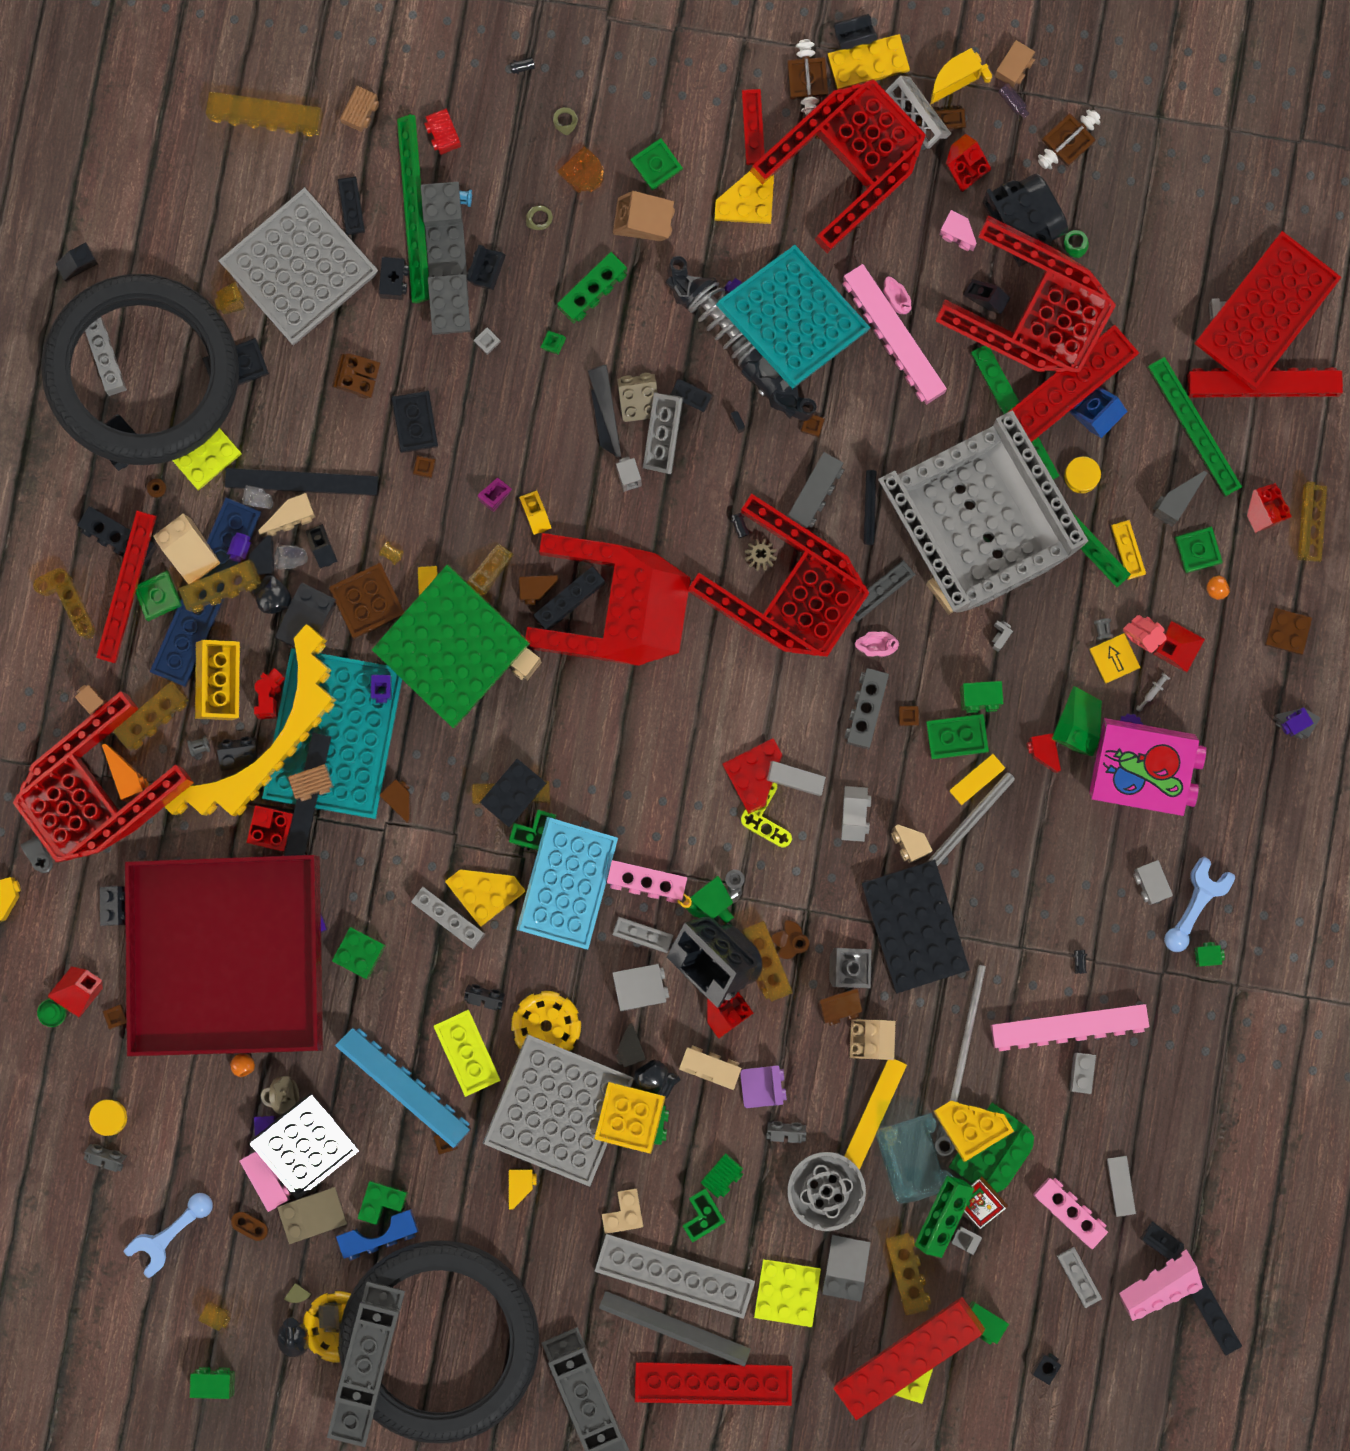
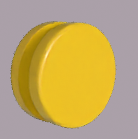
M1084 456L1073 459L1064 472V480L1068 488L1080 494L1092 491L1101 478V470L1097 462Z
M102 1100L92 1107L89 1114V1122L96 1133L104 1136L115 1135L125 1127L127 1112L124 1106L116 1100Z

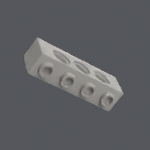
M100 317L85 332L105 392L108 396L127 389L104 321Z
M424 887L420 889L411 901L472 949H475L485 936V933Z

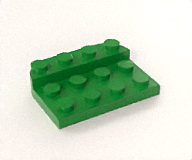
M991 1102L987 1111L1004 1114L1014 1132L965 1162L957 1153L948 1167L972 1184L980 1177H983L995 1192L998 1193L1009 1185L1030 1154L1034 1145V1136L1026 1125Z

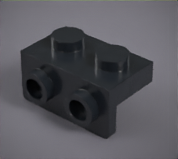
M869 14L834 23L836 40L841 50L852 49L854 46L862 44L867 45L878 40Z
M478 245L477 250L474 252L471 268L467 272V280L474 286L494 290L506 255L503 252L489 250L483 245Z
M246 736L238 740L225 739L218 742L217 754L221 771L246 768L259 759L256 737Z
M125 886L100 887V926L126 925Z

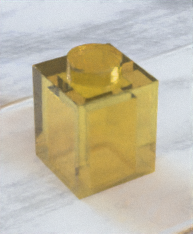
M209 1301L198 1321L220 1331L228 1326L231 1320L228 1317L230 1312Z

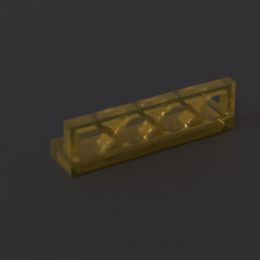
M1306 482L1303 485L1298 560L1321 562L1327 486L1314 485L1315 482ZM1314 490H1321L1322 498L1316 503L1313 499ZM1314 507L1320 512V518L1316 521L1312 518ZM1313 525L1319 531V536L1314 540L1311 538V527ZM1311 544L1317 549V557L1309 556Z

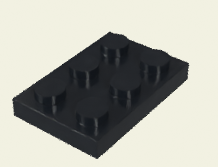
M516 759L480 801V804L510 828L547 783L519 759Z

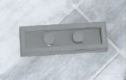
M772 761L767 781L821 796L826 777Z
M618 917L612 934L613 936L664 953H668L673 938L672 934Z
M1127 1156L1107 1158L1116 1217L1136 1214Z
M1073 1246L1058 1254L1057 1258L1084 1308L1102 1300L1075 1247Z

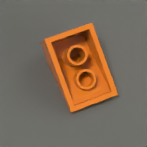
M103 744L102 747L120 799L130 802L149 787V783L111 746Z

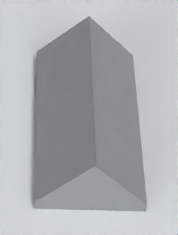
M654 393L643 468L667 474L672 473L683 397Z

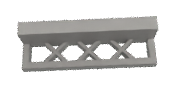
M899 76L886 90V93L914 122L916 115L922 117V126L918 127L925 134L926 129H931L935 136L930 141L925 136L923 144L926 148H931L940 138L947 139L951 135L949 129L909 76ZM898 86L902 90L901 98H897L893 93ZM905 100H909L912 103L911 112L906 111Z

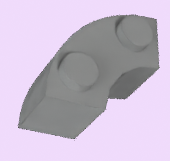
M845 786L841 840L864 842L865 834H869L870 823L866 822L867 807H871V796H868V788Z

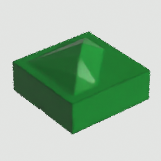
M548 331L541 348L559 355L566 337Z

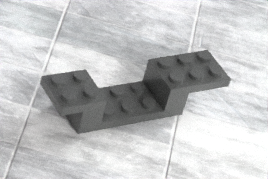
M459 182L421 185L423 220L426 229L432 334L471 332Z
M367 1281L336 1394V1403L327 1438L366 1447L386 1361L405 1295L404 1290Z
M578 1327L543 1341L542 1346L549 1360V1367L584 1450L630 1451L592 1366L593 1362Z

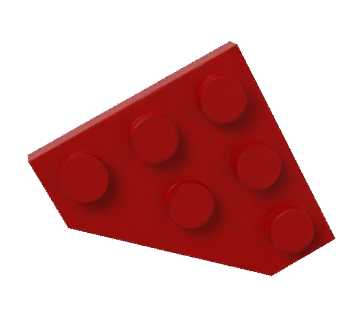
M774 738L722 764L748 815L766 806L768 795L774 783L767 781L770 763L772 761L781 763L783 756Z

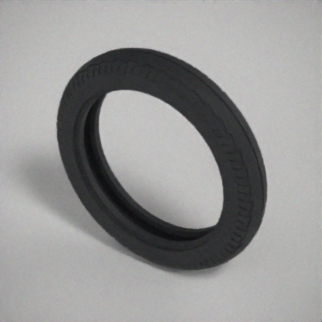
M127 274L115 276L100 281L80 292L63 308L55 319L47 335L42 354L41 371L44 392L57 421L84 448L98 456L124 464H160L178 459L194 451L210 439L223 424L231 410L238 388V354L232 334L219 312L209 301L190 287L178 281L157 275ZM142 305L167 310L188 323L198 334L206 348L211 369L207 391L198 407L190 416L167 430L150 434H132L113 429L91 415L83 406L74 390L71 380V361L80 337L98 318L122 307Z
M444 1240L425 1241L403 1247L387 1255L361 1278L351 1293L342 1315L339 1331V1355L343 1370L367 1281L394 1287L399 1282L415 1274L443 1270L463 1274L483 1285L501 1306L510 1333L509 1358L504 1372L495 1386L480 1400L465 1408L450 1412H428L403 1403L393 1396L381 1382L373 1416L377 1423L402 1437L426 1443H451L472 1438L489 1430L502 1421L520 1402L535 1372L539 1353V1328L536 1313L527 1291L515 1274L500 1260L468 1244Z

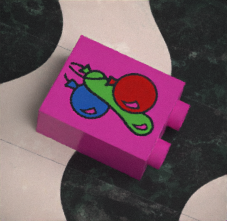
M1104 718L1089 790L1092 800L1184 816L1186 806L1195 807L1199 785L1191 783L1194 768L1203 769L1206 747L1199 746V740L1195 734Z

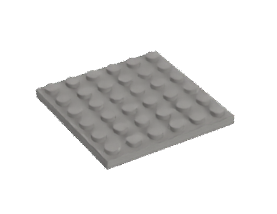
M305 187L219 260L220 264L293 346L379 273L376 267Z
M527 1034L483 1144L590 1187L608 1144L607 1142L594 1139L608 1082L631 1087L634 1078Z

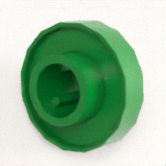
M47 999L39 1005L37 1016L43 1025L57 1027L65 1021L67 1010L53 1000Z

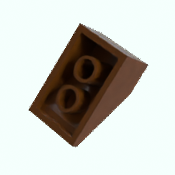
M858 989L817 1001L824 1024L829 1023V1026L841 1023L840 1019L847 1017L848 1020L859 1017L858 1013L862 1012Z

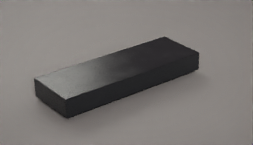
M357 177L338 179L346 235L365 233Z

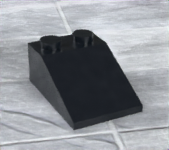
M301 583L275 638L295 648L294 637L306 624L310 625L321 635L336 608V599Z

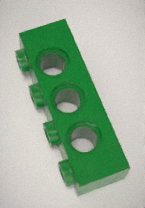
M610 252L557 303V308L573 324L576 321L580 322L587 315L585 312L588 309H594L599 304V299L603 295L607 296L613 290L612 286L617 281L620 283L626 278L627 267ZM608 272L612 274V277L609 280H605L602 278V275ZM595 285L599 290L596 293H591L588 290L589 287ZM581 298L585 300V304L577 306L575 301Z
M946 1176L914 1245L927 1255L942 1258L975 1188L962 1179Z

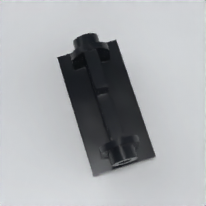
M472 984L468 985L465 990L464 1001H467L468 1004L480 1006L481 1001L484 1000V1008L497 1011V1009H502L505 994L496 989L488 990L480 985Z

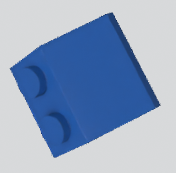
M1099 387L1069 412L1091 433L1102 438L1128 411L1117 396Z

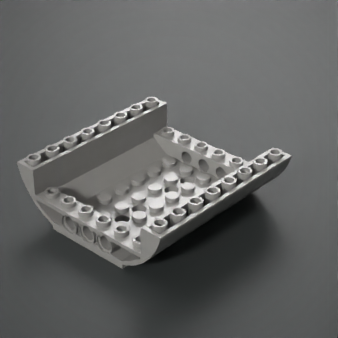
M1013 410L996 418L992 427L897 475L896 471H893L878 479L953 612L967 611L998 598L1048 572L1088 542L1087 537ZM957 485L964 486L965 492L963 494L955 491ZM971 501L974 503L975 508L968 510L965 508L964 503ZM991 534L993 536V541L989 543L985 542L983 540V535ZM1000 550L1003 557L996 559L993 557L992 552Z

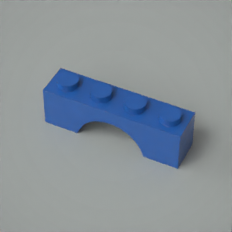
M410 1209L391 1216L390 1227L381 1237L368 1238L355 1229L338 1235L336 1238L343 1259L349 1258L350 1261L361 1257V1252L367 1251L370 1254L378 1251V1246L383 1244L389 1247L397 1244V1239L403 1237L404 1240L416 1237L415 1233L419 1230Z

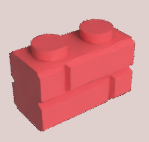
M1137 615L1131 621L1132 623H1128L1123 628L1124 633L1131 642L1151 653L1166 640V636L1163 633L1165 631L1158 622L1154 623L1149 617L1143 618Z

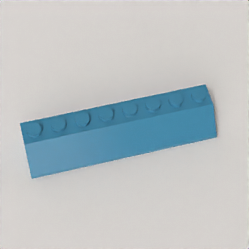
M352 1028L335 1046L451 1147L455 1148L471 1130L468 1127L470 1123L462 1116L460 1119L454 1115L455 1110L448 1104L442 1105L439 1102L441 1098L433 1091L431 1093L427 1092L424 1089L426 1085L418 1078L413 1080L410 1077L411 1072L404 1066L398 1067L395 1064L397 1060L389 1053L387 1055L383 1054L380 1051L382 1047L374 1040L372 1043L369 1042L364 1031L360 1028L357 1030Z

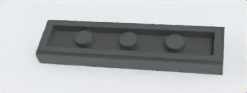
M904 560L867 589L869 595L853 617L856 623L916 575Z

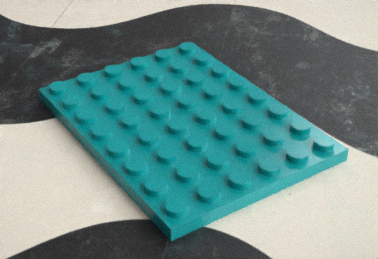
M293 648L290 651L273 743L287 722L297 691L298 661L296 649ZM316 653L315 656L331 669L328 680L319 685L336 699L333 703L335 706L329 713H324L321 717V723L316 728L312 727L308 732L310 734L304 742L300 741L296 746V752L291 757L287 756L283 761L285 763L278 772L275 771L271 775V781L264 786L262 799L296 805L297 799L294 797L288 777L304 771L312 733L332 737L326 765L334 787L330 788L329 793L318 796L316 809L376 819L380 802L379 795L382 792L403 680L388 665ZM371 675L392 676V700H387V703L380 704L376 703V700L371 699ZM380 687L379 693H384L385 687Z

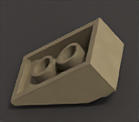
M335 1187L277 1207L289 1244L347 1225Z

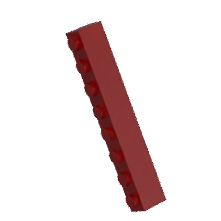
M1333 367L1325 368V370L1307 368L1306 371H1299V368H1288L1287 371L1272 368L1259 386L1253 390L1230 371H1223L1221 368L1204 371L1202 368L1192 369L1187 375V391L1189 398L1339 397L1343 393L1342 370H1337V368Z

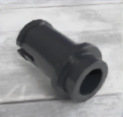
M532 57L520 61L513 60L510 63L512 73L519 75V72L535 69Z
M741 513L731 516L730 521L735 527L738 538L750 534L743 519L745 516H742Z
M1074 950V954H1072L1075 965L1074 974L1087 973L1086 956L1088 954H1086L1085 950Z

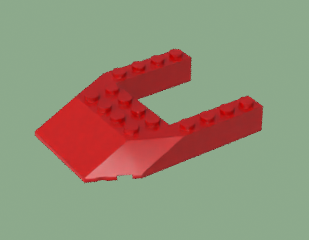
M875 80L852 85L845 89L834 90L762 156L750 170L763 185L817 135L858 178L867 190L815 238L817 244L827 254L912 174L926 136Z
M988 215L979 232V238L1046 271L1013 332L946 299L935 321L1037 372H1080L1116 306L1115 302L1091 270L1059 250Z
M751 494L742 507L741 514L803 553L802 557L764 614L698 573L688 588V592L744 629L784 652L828 657L869 595V591L847 555Z
M542 533L539 550L541 556L613 566L614 572L603 638L527 627L526 639L530 642L527 649L636 666L679 653L688 588L691 579L688 575L656 553L618 544Z
M122 691L31 764L30 772L26 780L23 781L19 794L16 795L13 801L17 810L57 863L103 851L135 832L194 783L184 768L175 764L121 810H118L81 760V757L139 710L130 696Z

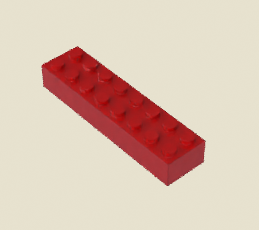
M960 1297L838 1381L833 1389L855 1420H858L981 1336L985 1328L964 1298Z

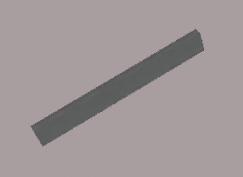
M605 1291L599 1306L601 1310L744 1367L746 1365L751 1350L748 1347Z

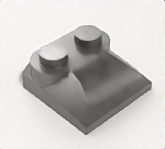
M833 948L830 954L829 980L832 987L871 988V949Z

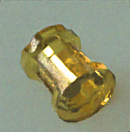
M387 541L380 550L379 556L386 557L392 561L393 565H396L404 551L396 549Z

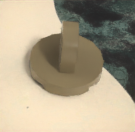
M289 1076L275 1078L270 1087L264 1089L261 1093L264 1105L272 1107L280 1115H283L299 1102L297 1084Z

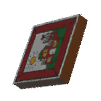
M980 1177L971 1185L975 1189L964 1210L980 1229L1008 1207L983 1177Z

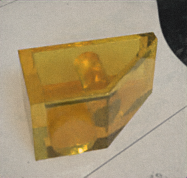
M236 282L217 292L218 298L215 299L217 310L221 309L223 315L245 309L242 293Z

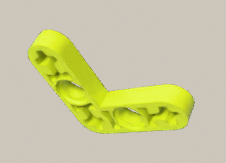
M773 783L772 787L774 789L770 790L768 795L770 797L767 800L766 806L749 815L745 809L741 817V823L750 831L778 847L784 848L791 843V834L762 817L777 790V783ZM753 815V820L758 822V819H761L762 822L759 824L758 830L754 829L755 824H746L744 817ZM764 824H769L772 827V832L768 835L761 832V826ZM775 828L779 830L777 834L780 836L783 834L787 835L786 839L788 842L781 844L778 837L775 836L774 840L770 838L774 834Z

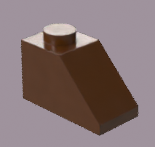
M558 575L519 577L520 601L524 602V605H535L536 602H540L558 583Z
M395 779L379 796L409 823L411 821V794L407 790L410 787L403 780L398 782Z

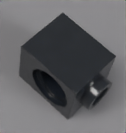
M1042 1353L1031 1374L1050 1385L1061 1367V1364L1058 1363L1059 1358L1051 1353H1048V1355ZM1046 1362L1052 1364V1369L1048 1373L1042 1370V1366Z

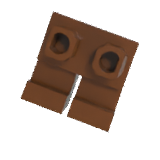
M340 354L332 387L356 394L363 399L371 398L376 382L373 380L377 378L380 362L354 354Z

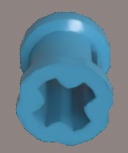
M472 190L460 191L461 204L471 207Z

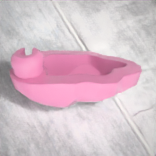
M886 277L883 292L896 313L902 315L909 313L912 307L911 299L906 289L894 278Z
M868 632L865 636L856 640L855 646L867 656L886 657L898 649L899 642L893 635L887 632Z

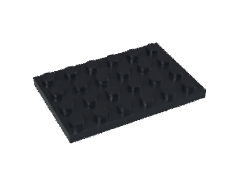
M935 859L861 883L896 994L970 970Z

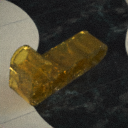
M58 568L35 579L33 583L34 590L41 596H49L57 592L78 635L86 639L94 636L95 626L69 573ZM65 574L64 581L58 583L57 576ZM47 582V589L40 591V584ZM73 591V597L68 600L65 599L66 592ZM81 608V614L77 617L73 616L74 609ZM80 621H83V623H84L86 626H88V628H87V631H88V632H87V633H85V632L82 631V630H84V627H83L82 623H80Z

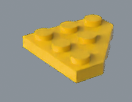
M749 171L716 200L715 221L771 224L774 175L762 185Z
M459 870L445 881L480 927L526 892L515 876Z
M949 1101L933 1111L964 1162L1014 1132L1004 1114L990 1112L955 1101Z

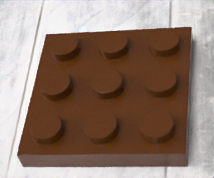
M381 563L329 587L353 639L398 619L404 614L403 608Z

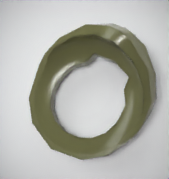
M563 107L554 113L553 123L558 131L564 135H569L575 129L578 117L572 109ZM562 113L570 114L573 119L571 125L562 126L559 124V115Z
M541 205L532 207L526 215V226L533 230L548 228L553 219L551 211ZM537 211L545 212L548 216V221L542 225H535L532 221L534 213Z

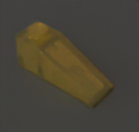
M497 544L467 583L484 597L512 558L513 553Z

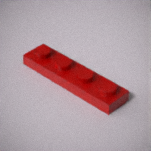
M761 89L742 90L746 165H754L765 155Z

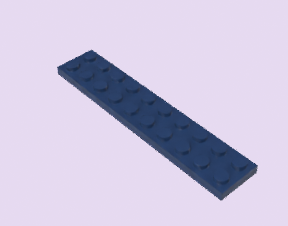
M225 498L207 539L208 545L220 561V564L191 586L187 585L181 599L182 606L176 610L150 673L183 687L187 686L196 665V642L207 640L240 562L230 560V556L227 555L232 537L236 533H241L249 536L251 539L262 514L260 511Z

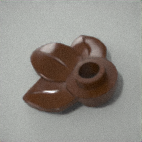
M786 920L784 925L785 931L777 932L771 936L774 944L781 948L778 956L783 959H791L797 953L805 952L809 947L808 938L802 934L801 927L793 921ZM797 940L803 941L802 947L796 946Z

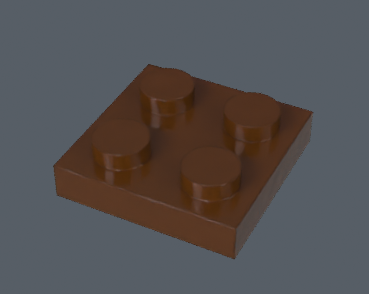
M1274 608L1265 646L1303 655L1312 618Z

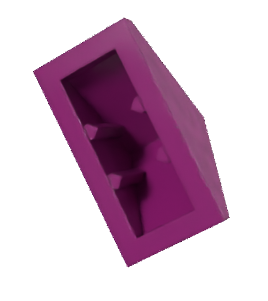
M496 478L478 494V499L491 511L495 512L512 489L499 478Z

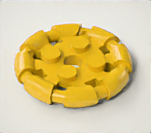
M541 991L540 994L534 995L533 993L520 1002V1007L516 1013L514 1012L511 1022V1030L514 1031L515 1035L514 1041L520 1050L526 1036L522 1035L521 1029L526 1027L528 1034L550 1044H555V1046L567 1051H571L574 1048L573 1044L580 1037L581 1021L578 1019L577 1013L579 1012L568 998L561 997L560 993ZM544 1001L545 1007L538 1008L536 1002ZM555 1003L562 1006L559 1011L553 1008ZM526 1010L531 1012L528 1019L523 1017ZM570 1016L571 1023L566 1024L564 1017ZM545 1020L550 1021L552 1024V1028L548 1032L541 1029V1023ZM564 1032L570 1035L567 1041L561 1039Z
M335 1291L333 1294L325 1293L316 1298L311 1303L312 1306L309 1311L306 1310L303 1324L308 1329L309 1349L314 1354L320 1355L321 1359L325 1361L341 1362L338 1350L339 1332H335L332 1325L335 1321L341 1322L351 1293ZM336 1301L338 1307L330 1308V1302ZM318 1310L323 1312L320 1319L315 1316ZM318 1327L319 1334L313 1335L312 1328ZM323 1341L330 1345L327 1350L321 1347Z

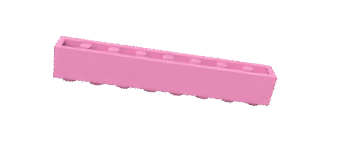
M862 264L846 274L843 278V287L848 293H852L855 305L858 308H862L865 313L863 314L865 320L869 324L872 323L875 328L874 333L878 339H883L886 344L884 345L889 355L893 354L896 359V366L900 371L903 370L907 375L905 376L906 381L917 390L915 393L921 402L924 401L927 405L944 394L947 388L865 266Z
M1146 1004L990 1026L993 1047L999 1048V1051L1010 1050V1046L1018 1045V1049L1029 1048V1043H1037V1046L1049 1045L1048 1041L1056 1040V1044L1066 1043L1068 1038L1074 1037L1076 1041L1087 1040L1089 1035H1094L1095 1038L1106 1037V1033L1111 1032L1114 1033V1036L1125 1035L1126 1030H1133V1033L1145 1032L1144 1028L1149 1027Z

